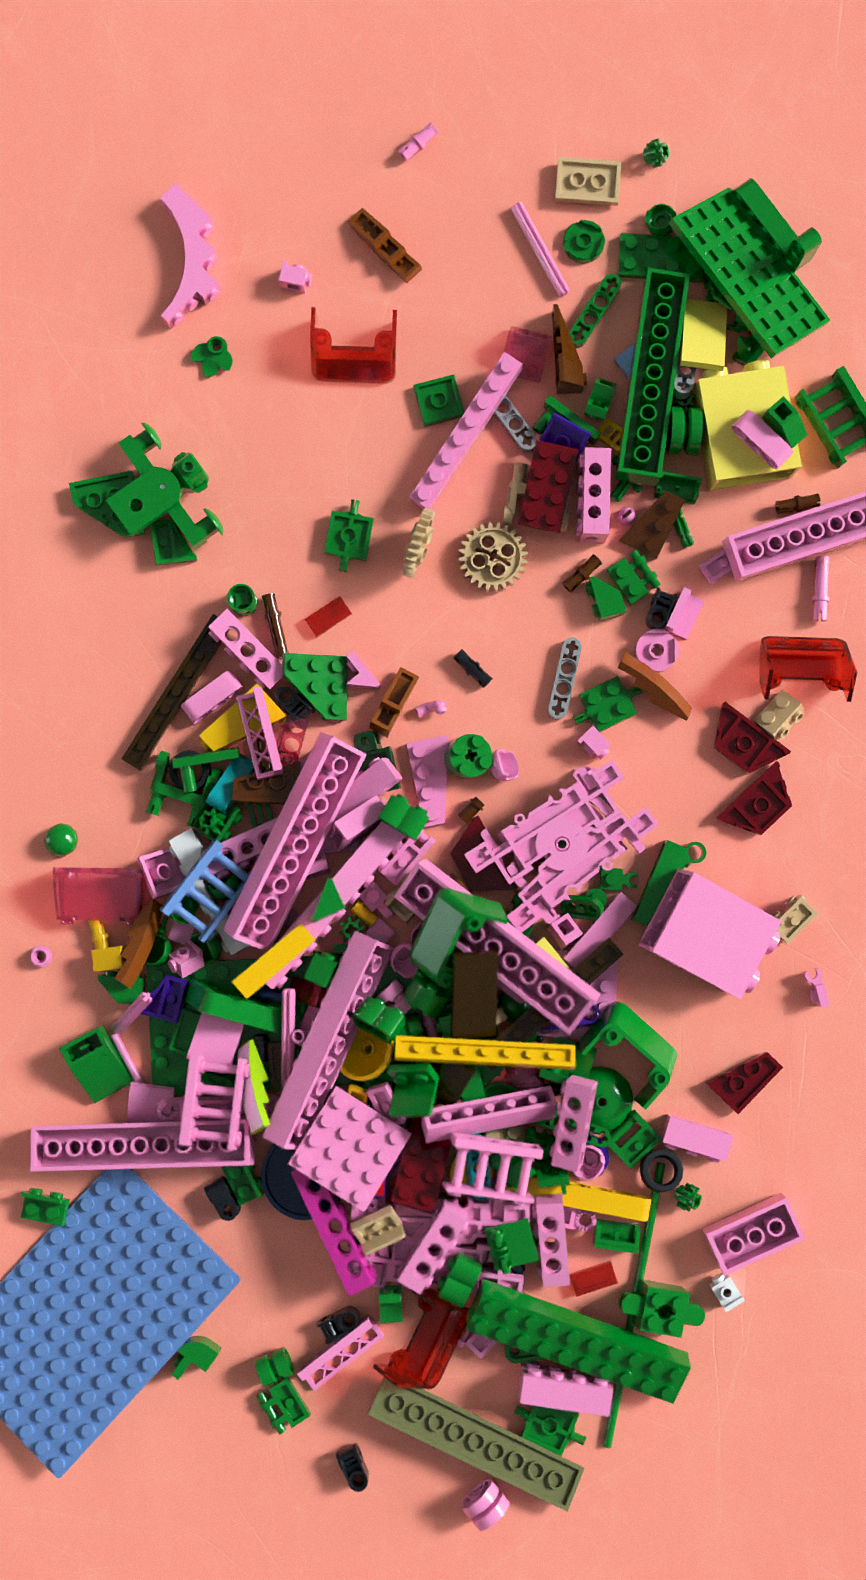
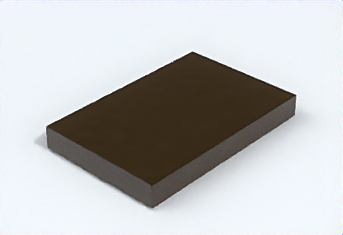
M424 1032L419 1035V1037H429ZM404 1061L402 1063H430L439 1076L436 1096L448 1105L457 1104L476 1073L467 1064Z

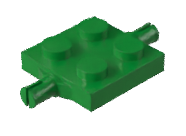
M351 499L349 511L331 512L324 553L340 558L338 569L340 572L342 570L347 572L349 560L367 561L374 518L360 515L358 513L360 501L356 500L355 503V499Z
M616 676L579 694L585 712L573 718L577 725L589 719L601 733L637 715V711L632 704V697L643 693L642 689L634 687L627 690L622 685L619 677Z
M519 1405L516 1406L514 1414L525 1419V1426L521 1433L522 1438L562 1456L566 1445L571 1440L582 1446L584 1445L586 1436L575 1432V1424L578 1420L579 1412L534 1405L530 1410H527Z

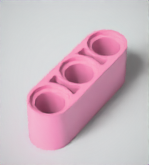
M746 410L731 427L742 441L774 469H778L793 454L792 448L750 410Z
M228 670L181 705V708L192 723L197 724L236 696L244 687L234 673Z

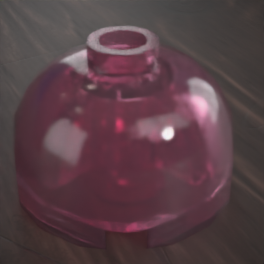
M505 1066L507 1074L504 1075V1078L510 1087L514 1086L517 1090L524 1091L544 1086V1078L539 1077L540 1068Z

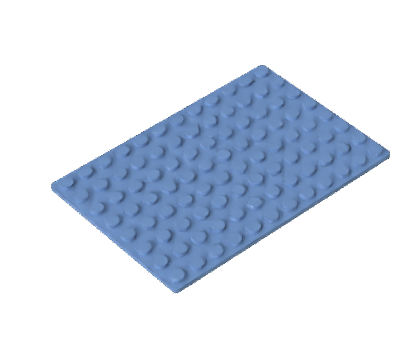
M105 1169L68 1209L65 1226L53 1225L0 1283V1419L56 1478H61L241 1281L240 1276L133 1169Z

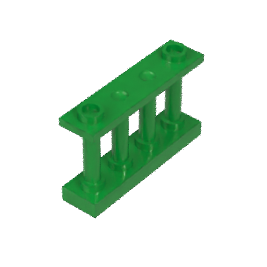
M844 365L836 369L831 376L832 381L808 395L803 388L795 396L798 408L804 411L829 453L828 458L830 462L836 465L838 469L847 462L845 456L866 445V401ZM834 389L840 390L843 399L818 413L812 402ZM845 407L850 408L854 417L829 431L823 420ZM857 425L861 426L865 436L839 449L834 438Z

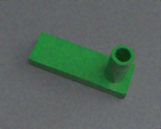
M551 395L544 402L543 408L545 411L532 426L536 433L542 435L555 412L592 433L588 439V442L592 445H595L601 435V432Z
M239 747L177 757L172 760L173 768H180L184 793L197 790L192 765L239 758L241 755Z

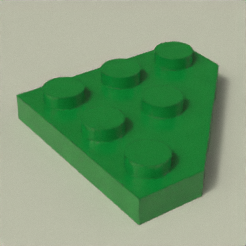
M132 470L69 483L72 502L77 508L123 538L132 537L106 502L108 498L135 480ZM139 501L132 503V511L137 512L141 510ZM145 529L141 530L134 536L144 535Z
M295 653L282 654V676L298 690L297 692L308 704H311L316 709L318 715L323 720H347V657Z

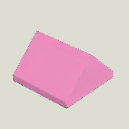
M169 848L137 858L152 899H158L171 894L185 877L179 868L178 858L173 857Z

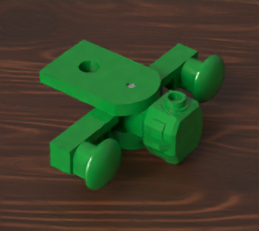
M141 422L145 429L135 437L128 435L118 442L141 476L112 495L106 502L132 537L167 512L195 550L205 544L207 539L215 533L219 532L221 536L223 535L222 523L211 510L204 508L203 510L207 516L195 524L180 504L181 497L185 492L201 493L208 488L209 477L192 453L182 452L174 457L171 471L161 467H153L145 454L156 446L161 450L162 444L157 432L145 422ZM140 501L142 502L141 510L137 512L132 511V503Z

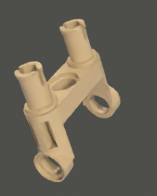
M520 462L514 463L513 478L508 485L503 525L511 526L516 509L517 498H524L527 485L525 483L526 463H522L521 471H519ZM570 490L560 532L567 531Z

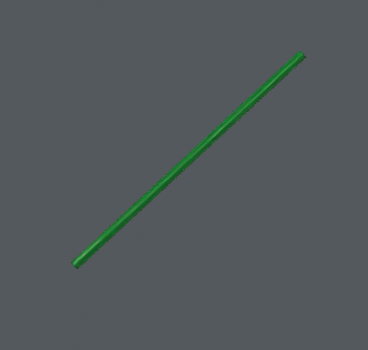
M657 1162L654 1182L662 1184L666 1164ZM651 1192L650 1198L652 1200L648 1221L645 1223L633 1293H638L640 1280H644L660 1192ZM628 1315L625 1330L634 1332L635 1327L632 1323L633 1315ZM614 1384L610 1414L603 1441V1447L605 1448L612 1447L623 1386Z

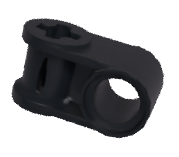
M659 587L656 588L645 621L646 626L650 630L661 629L665 625L676 602L677 594L671 595L661 591ZM652 615H658L661 618V623H654L651 618Z
M283 686L276 691L275 697L277 702L299 726L302 725V721L310 713L315 712L290 687ZM284 691H288L292 695L288 702L280 700V694Z
M225 1176L204 1187L208 1199L214 1205L221 1219L231 1221L240 1213L241 1206ZM233 1206L234 1210L227 1213L225 1209Z
M346 1306L333 1314L323 1317L316 1323V1326L322 1330L326 1338L325 1343L330 1344L341 1336L353 1331L358 1324L360 1314L356 1307ZM351 1315L354 1321L351 1323L346 1322L343 1316Z
M354 1443L353 1447L343 1452L337 1451L336 1458L349 1487L355 1492H361L366 1489L369 1480V1470L358 1444ZM356 1474H361L364 1477V1480L362 1482H357L354 1480L353 1476Z

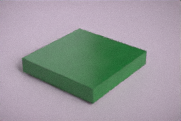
M454 374L413 385L424 427L461 418L465 413Z

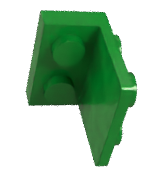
M561 1036L555 1037L553 1044L575 1045L577 1043ZM592 1047L584 1056L575 1048L574 1070L541 1068L539 1077L559 1084H563L571 1075L588 1079L597 1049Z
M430 1063L390 1064L387 1073L396 1085L389 1115L391 1117H430L439 1081V1076Z

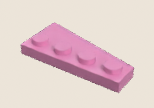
M448 735L406 743L419 806L428 811L426 815L430 817L424 828L444 824L447 767L444 762V754L448 747Z

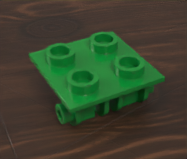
M528 1218L484 1228L496 1271L500 1270L503 1274H508L514 1266L539 1260Z

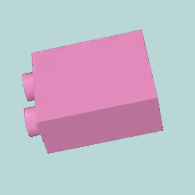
M678 868L638 945L723 992L741 999L744 993H750L758 984L760 971L757 970V967L764 954L772 953L777 947L780 940V932L777 929L781 920L695 872Z

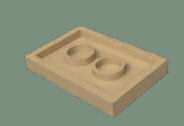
M558 157L555 201L618 206L622 162Z

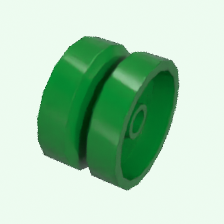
M671 406L666 439L667 455H678L682 451V447L686 455L699 454L703 433V413L701 407H689L686 414H684L682 407Z

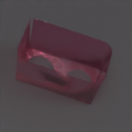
M287 715L283 721L276 741L281 764L287 766L298 762L309 721ZM289 725L303 729V731L294 733L290 730ZM288 738L296 739L299 743L298 750L294 752L288 751L284 746L285 740Z

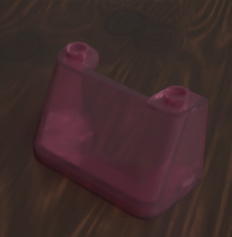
M53 867L56 920H60V924H74V920L126 921L125 925L132 926L145 906L146 880L141 869Z

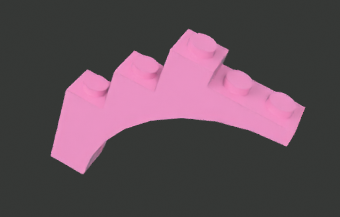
M176 183L160 197L164 208L175 219L180 228L185 247V266L180 287L171 304L161 315L164 323L170 329L174 325H178L183 320L184 315L198 305L199 300H202L205 304L209 301H214L221 290L218 282L206 271V269L214 266L217 259L215 250L203 239V237L210 235L213 230L212 218Z

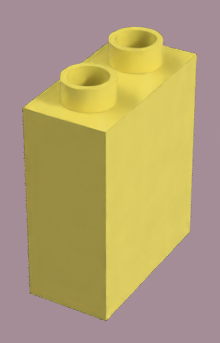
M758 360L746 364L744 372L728 374L727 367H724L723 371L709 369L703 371L702 379H699L696 383L692 395H696L693 400L694 407H701L703 413L701 449L709 491L792 478L802 467L798 444L792 449L793 454L778 469H774L742 441L731 428L746 410L754 412L763 420L762 417L765 412L784 396L790 402L784 366L770 368L768 360Z

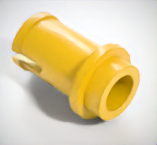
M357 901L350 910L353 913L352 916L356 915L368 927H371L378 919V916L366 908L364 902L360 903Z

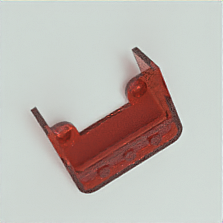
M311 307L310 351L313 377L318 381L384 384L392 382L396 376L397 310H393L392 331L385 330L379 332L375 337L374 347L332 346L331 334L326 329L318 328L316 307Z
M766 636L761 639L759 682L764 699H769L770 689L779 687L782 679L823 680L824 685L829 690H843L846 701H852L858 672L848 645L844 640L838 638Z
M424 1288L421 1294L410 1289V1291L419 1296L418 1307L424 1313L407 1349L395 1351L390 1356L388 1365L374 1364L373 1368L396 1387L433 1389L440 1382L457 1346V1341L463 1334L467 1325L469 1308L466 1306L461 1308L438 1297L437 1291L429 1288Z

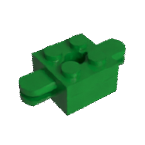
M641 1279L638 1293L623 1292L618 1299L619 1308L625 1314L633 1315L632 1323L639 1331L682 1338L684 1324L700 1326L705 1320L704 1310L698 1304L689 1302L690 1293L682 1286Z

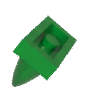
M751 333L748 338L738 337L737 351L732 355L734 362L745 366L750 362L756 361L765 350Z

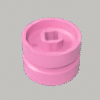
M492 1479L480 1482L466 1495L461 1503V1509L471 1518L472 1523L479 1531H484L493 1526L509 1507V1501L502 1492H499V1488Z

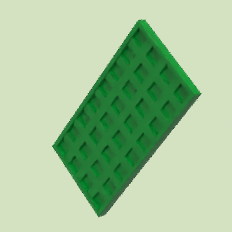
M730 187L673 217L668 223L771 359L827 325L830 321V318Z

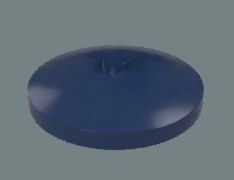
M274 1143L267 1151L262 1163L261 1182L264 1193L272 1206L283 1215L297 1220H312L291 1174L295 1168L288 1164L296 1150L284 1149ZM312 1179V1187L320 1190L321 1185ZM336 1195L337 1198H338V1200H339V1202H340V1201L342 1200V1198L339 1197L338 1195ZM322 1199V1208L325 1210H330V1202L326 1199Z

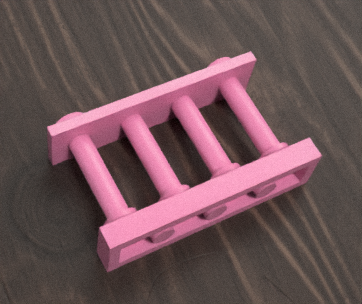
M190 1054L179 1145L190 1146L193 1145V1141L200 1139L228 1142V1150H237V1146H240L242 1133L239 1132L244 1083L245 1077H248L250 1070L247 1059L238 1058V1065L206 1062L204 1055ZM205 1071L236 1074L235 1088L203 1085L201 1075ZM211 1094L234 1097L232 1110L200 1107L198 1105L199 1096ZM201 1116L231 1119L230 1133L198 1130L195 1127L196 1118Z
M452 1132L451 1142L458 1150L452 1182L443 1181V1187L448 1194L453 1196L469 1194L512 1200L513 1203L518 1205H526V1202L534 1203V1198L526 1190L532 1161L535 1158L542 1159L543 1149L539 1145ZM470 1149L478 1150L480 1153L474 1185L461 1183L466 1154ZM491 1152L500 1153L499 1155L501 1156L496 1188L483 1186L488 1156L491 1155ZM513 1155L521 1156L523 1159L517 1191L505 1189L509 1162Z

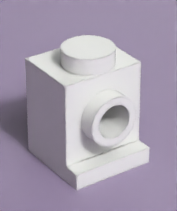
M720 1273L714 1276L712 1282L709 1283V1286L726 1312L745 1301L729 1274L724 1275ZM725 1289H730V1292L723 1295Z

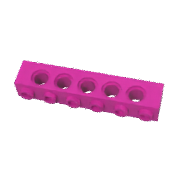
M297 1169L293 1170L291 1174L348 1296L372 1286L376 1281V1271L372 1264H368L362 1250V1245L358 1243L355 1234L351 1230V1223H349L346 1217L348 1213L343 1202L340 1203L336 1194L322 1185L320 1190L314 1189L311 1184V1178ZM322 1199H326L330 1202V1210H325L322 1208ZM331 1220H336L340 1223L339 1231L332 1229ZM340 1242H348L350 1251L342 1250ZM350 1262L358 1263L360 1271H352Z

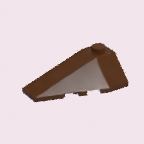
M553 304L552 325L556 394L582 393L583 387L587 386V373H583V365L558 304Z

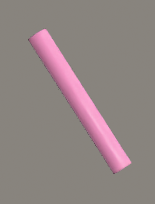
M119 1034L109 1036L133 1081L144 1083Z

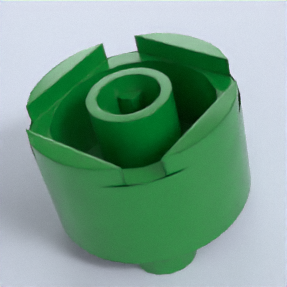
M466 734L455 738L449 743L444 754V762L448 771L462 779H470L482 775L492 765V750L488 742L481 735ZM470 754L471 758L466 760L465 755Z
M417 969L406 987L404 998L414 1010L419 1008L425 1016L438 1017L450 1002L452 989L439 986L421 970Z

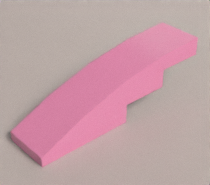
M620 892L604 909L603 914L593 921L592 925L563 958L576 968L601 944L613 936L637 905Z

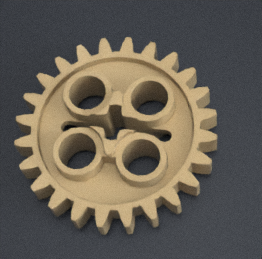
M427 508L423 510L419 521L415 522L409 538L412 540L407 542L404 560L406 561L402 575L409 578L414 577L418 566L422 564L428 548H425L426 544L430 545L434 527L431 526L435 516V511Z
M489 522L486 529L483 524H480V531L473 528V536L466 534L468 542H461L465 549H459V554L464 555V557H460L458 561L465 563L460 567V570H467L464 578L472 577L470 584L478 582V589L485 585L486 592L489 591L490 587H493L494 591L497 592L498 586L506 590V583L514 586L513 578L519 581L520 576L518 572H525L521 565H527V561L522 559L528 555V552L522 551L526 544H519L522 536L515 538L516 530L514 529L509 533L508 525L501 529L500 522L497 523L496 528H493L491 522ZM484 539H491L494 545L487 548L483 546L482 541ZM478 548L484 553L476 552V549ZM503 548H510L513 554L507 557L502 554L501 550ZM493 553L497 554V559L489 560ZM482 558L485 564L482 567H477L473 564V560ZM501 561L509 562L511 565L507 566ZM495 567H501L504 570V574L497 576L492 570Z

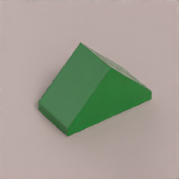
M331 878L327 879L312 918L315 922L345 910V906Z

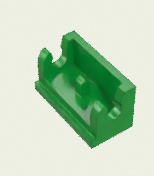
M662 471L661 479L658 485L655 486L653 497L659 498L667 491L685 499L684 503L696 504L702 478Z
M596 1219L592 1241L595 1248L638 1254L640 1242L639 1225Z

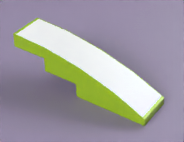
M252 1039L238 1048V1058L247 1059V1064L250 1065L249 1075L245 1077L242 1103L251 1134H256L271 1124L264 1108L270 1102L263 1086L268 1077Z

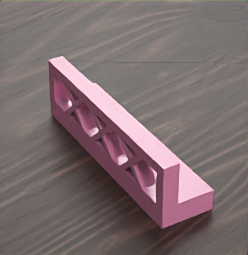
M262 687L253 688V693L237 696V702L257 780L281 775L283 770ZM255 698L256 707L251 713L244 709L242 701ZM252 718L261 722V728L257 733L248 727ZM258 738L266 742L267 745L262 754L253 747ZM265 759L271 763L273 771L260 773L258 766Z
M368 1313L358 1321L353 1331L330 1343L300 1366L297 1375L302 1381L306 1379L315 1391L382 1339L384 1333ZM370 1328H373L377 1335L372 1339H363L362 1335ZM352 1342H359L356 1352H344L345 1348ZM334 1356H341V1362L338 1366L327 1365V1362ZM318 1369H324L323 1377L315 1382L310 1375Z

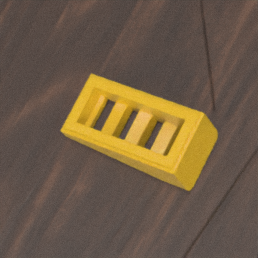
M608 418L598 429L601 432L599 440L618 455L619 446L616 443L621 438L622 428ZM610 426L612 428L611 431L604 436L602 433ZM617 432L618 435L611 441L609 438Z

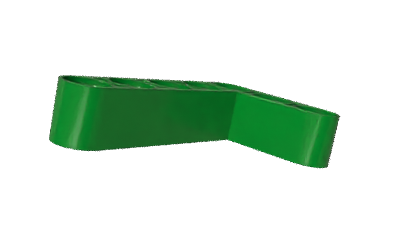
M752 178L733 190V193L794 272L812 260L822 243V238L815 228L810 227L804 233L797 236L758 183Z
M197 979L191 980L185 1001L197 1010L216 1017L282 1034L281 1008L220 992L206 982ZM295 1013V1030H299L303 1016Z

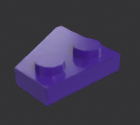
M166 975L160 982L159 987L151 993L152 1001L141 1014L179 1023L190 980Z

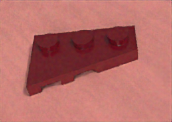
M765 1051L706 1082V1084L739 1115L783 1067Z

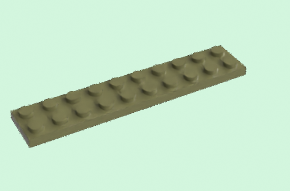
M387 1371L367 1415L567 1512L585 1469Z

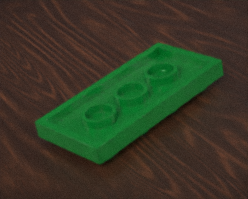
M631 233L620 234L617 274L619 277L644 279L649 267L690 274L689 282H702L703 268L679 237Z

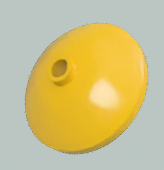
M358 1029L340 1071L346 1077L356 1081H368L376 1078L390 1063L393 1054V1042L391 1044L385 1043L373 1034Z

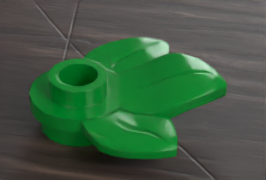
M219 336L210 338L207 343L198 344L190 356L191 361L202 362V370L207 378L216 375L220 368L229 371L233 364L232 355L227 351V343L225 339ZM220 345L221 348L220 350L215 351L214 346Z

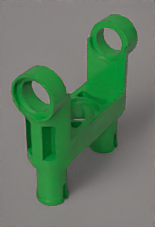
M161 750L157 757L156 772L149 790L152 795L145 812L159 816L163 799L168 796L191 804L193 808L186 825L199 829L201 824L198 818L201 817L204 810H209L210 805L206 803V799L223 775V770L214 768L211 776L208 775L202 796L191 792L184 793L182 789L164 784L170 765V753Z

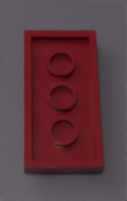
M539 440L536 441L517 525L557 534L560 533L579 449Z
M412 1117L408 1130L411 1136L404 1146L390 1203L434 1214L451 1146V1139L426 1143L421 1126L422 1117Z

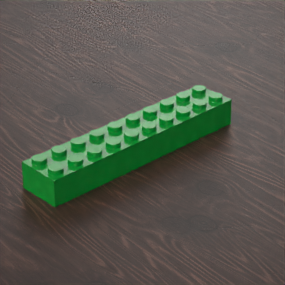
M649 267L647 269L642 289L615 480L657 486L661 479L690 274Z
M486 1279L482 1280L467 1313V1331L674 1404L691 1370L688 1352Z

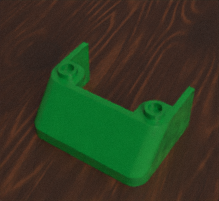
M450 888L438 891L410 950L412 964L439 986L452 989V967L446 964L462 929L471 932L477 931L483 926L486 919L507 925L508 919L501 903Z
M616 1001L607 1007L596 1023L575 1044V1048L585 1056L599 1039L608 1046L617 1045L623 1038L628 1040L654 1064L648 1073V1083L634 1098L646 1110L669 1084L677 1060V1051L626 1004Z

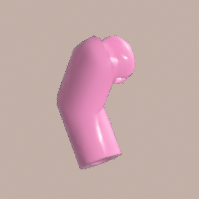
M442 700L430 701L415 707L419 717L436 711L437 715H442L447 711L445 702Z

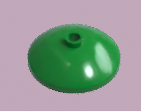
M592 1067L588 1079L597 1081L590 1123L601 1126L608 1131L615 1130L631 1113L633 1107L631 1087L619 1072L608 1067ZM572 1098V1102L580 1106V1101L577 1098ZM600 1098L606 1099V1103L604 1105L598 1104V1100Z

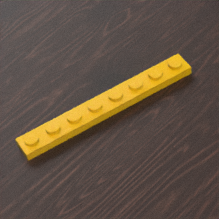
M396 1036L395 1060L574 1070L575 1045Z

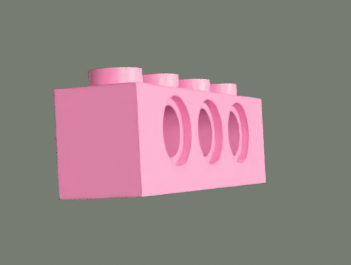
M228 609L208 626L211 630L208 634L217 643L221 641L226 646L224 650L230 657L236 656L241 661L239 666L247 674L251 671L257 677L254 681L262 689L265 687L270 689L283 677L282 664ZM232 629L236 631L237 639L235 641H228L225 638L227 630ZM243 645H249L252 648L251 656L244 657L241 654L240 649ZM263 660L267 663L268 668L266 672L261 673L257 671V661Z
M278 818L222 842L223 847L220 849L223 851L222 854L225 856L233 854L232 862L243 870L248 868L250 863L258 859L264 847L263 841L270 835ZM247 845H253L254 847L250 854H244V848ZM212 860L207 866L209 872L218 879L228 877L231 872L217 860L215 862Z
M571 1075L567 1081L563 1082L561 1094H564L563 1102H560L557 1111L560 1119L559 1123L555 1125L553 1134L556 1136V1142L552 1144L550 1150V1157H553L552 1166L573 1172H578L581 1168L597 1081ZM572 1098H577L580 1101V1106L575 1105L572 1102ZM568 1119L574 1120L577 1127L571 1126ZM564 1140L570 1141L573 1148L566 1146Z
M562 1193L536 1195V1204H532L533 1217H537L538 1224H534V1236L539 1238V1244L535 1245L538 1258H541V1265H537L538 1279L543 1278V1287L569 1286ZM546 1218L554 1219L551 1222L544 1221ZM549 1238L555 1239L554 1242H547L546 1240ZM549 1259H555V1260H557L556 1262H553V1263L548 1262Z
M444 1199L399 1269L397 1281L418 1294H421L424 1288L428 1289L434 1278L432 1275L436 1270L439 1271L442 1268L446 1253H451L456 1246L457 1240L455 1239L459 1233L463 1234L469 1224L467 1212ZM448 1226L452 1230L450 1232H443L441 1228ZM438 1245L440 1248L433 1251L429 1246ZM420 1263H425L428 1265V1267L425 1269H421L417 1265Z

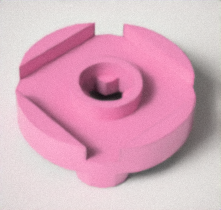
M663 629L647 631L639 638L635 647L636 658L656 672H663L670 668L679 654L678 642L669 632ZM655 645H658L659 649L663 650L658 656L651 652Z

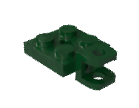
M367 731L354 736L355 748L367 754L358 772L362 770L365 772L370 768L369 763L377 757L380 759L388 758L396 768L391 746L382 748L377 732ZM400 781L388 791L400 789Z

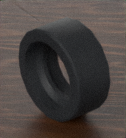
M186 750L178 753L173 759L200 753ZM171 761L169 765L170 780L176 787L184 790L182 781L178 776V768H173ZM210 763L201 764L203 773L200 780L196 782V791L201 790L206 784L208 775L211 776Z
M659 1149L652 1151L644 1157L640 1164V1175L643 1183L655 1192L663 1193L673 1190L680 1184L683 1178L684 1169L682 1162L676 1154L669 1150ZM656 1158H665L673 1165L674 1176L666 1184H658L650 1177L649 1166Z

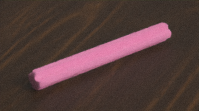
M522 202L512 205V211L558 296H565L569 293L566 282Z
M286 988L282 991L281 1093L284 1090L285 1081L293 1070L295 1042L292 1040V1033L295 1031V990L291 988Z

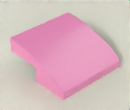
M131 1082L127 1123L166 1122L165 1120L162 1121L157 1115V1104L164 1098L174 1097L175 1088ZM165 1105L162 1112L166 1114L172 1113L173 1106Z

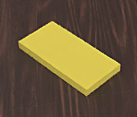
M693 299L686 300L680 366L723 371L725 366L727 307L721 303Z

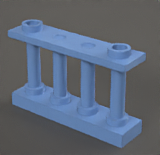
M217 840L211 842L159 909L167 916L171 913L173 915L176 913L200 931L202 934L198 939L203 943L206 940L210 941L217 932L215 928L239 898L252 871L251 869L248 873L223 855V851L220 850L223 845ZM212 860L214 862L217 860L242 880L235 891L209 872L207 866ZM198 878H204L228 897L222 908L195 889L196 886L193 884ZM184 896L192 897L215 915L208 926L181 907L180 901Z

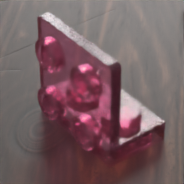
M514 326L510 327L504 352L522 363V371L517 378L537 383L541 381L552 336Z

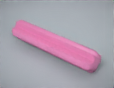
M142 992L112 1025L114 1034L118 1033L121 1035L151 1003L152 998L149 992Z

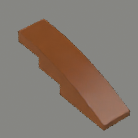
M363 207L347 221L349 226L373 252L406 283L422 270L421 265L406 252L405 247L394 239L390 231Z
M625 652L618 665V669L635 677L633 685L651 694L649 702L687 721L692 707L683 696L660 674Z
M152 897L149 898L127 932L132 939L121 954L126 961L115 977L116 980L130 989L145 965L160 924L162 911L159 909L162 907V904L152 899Z

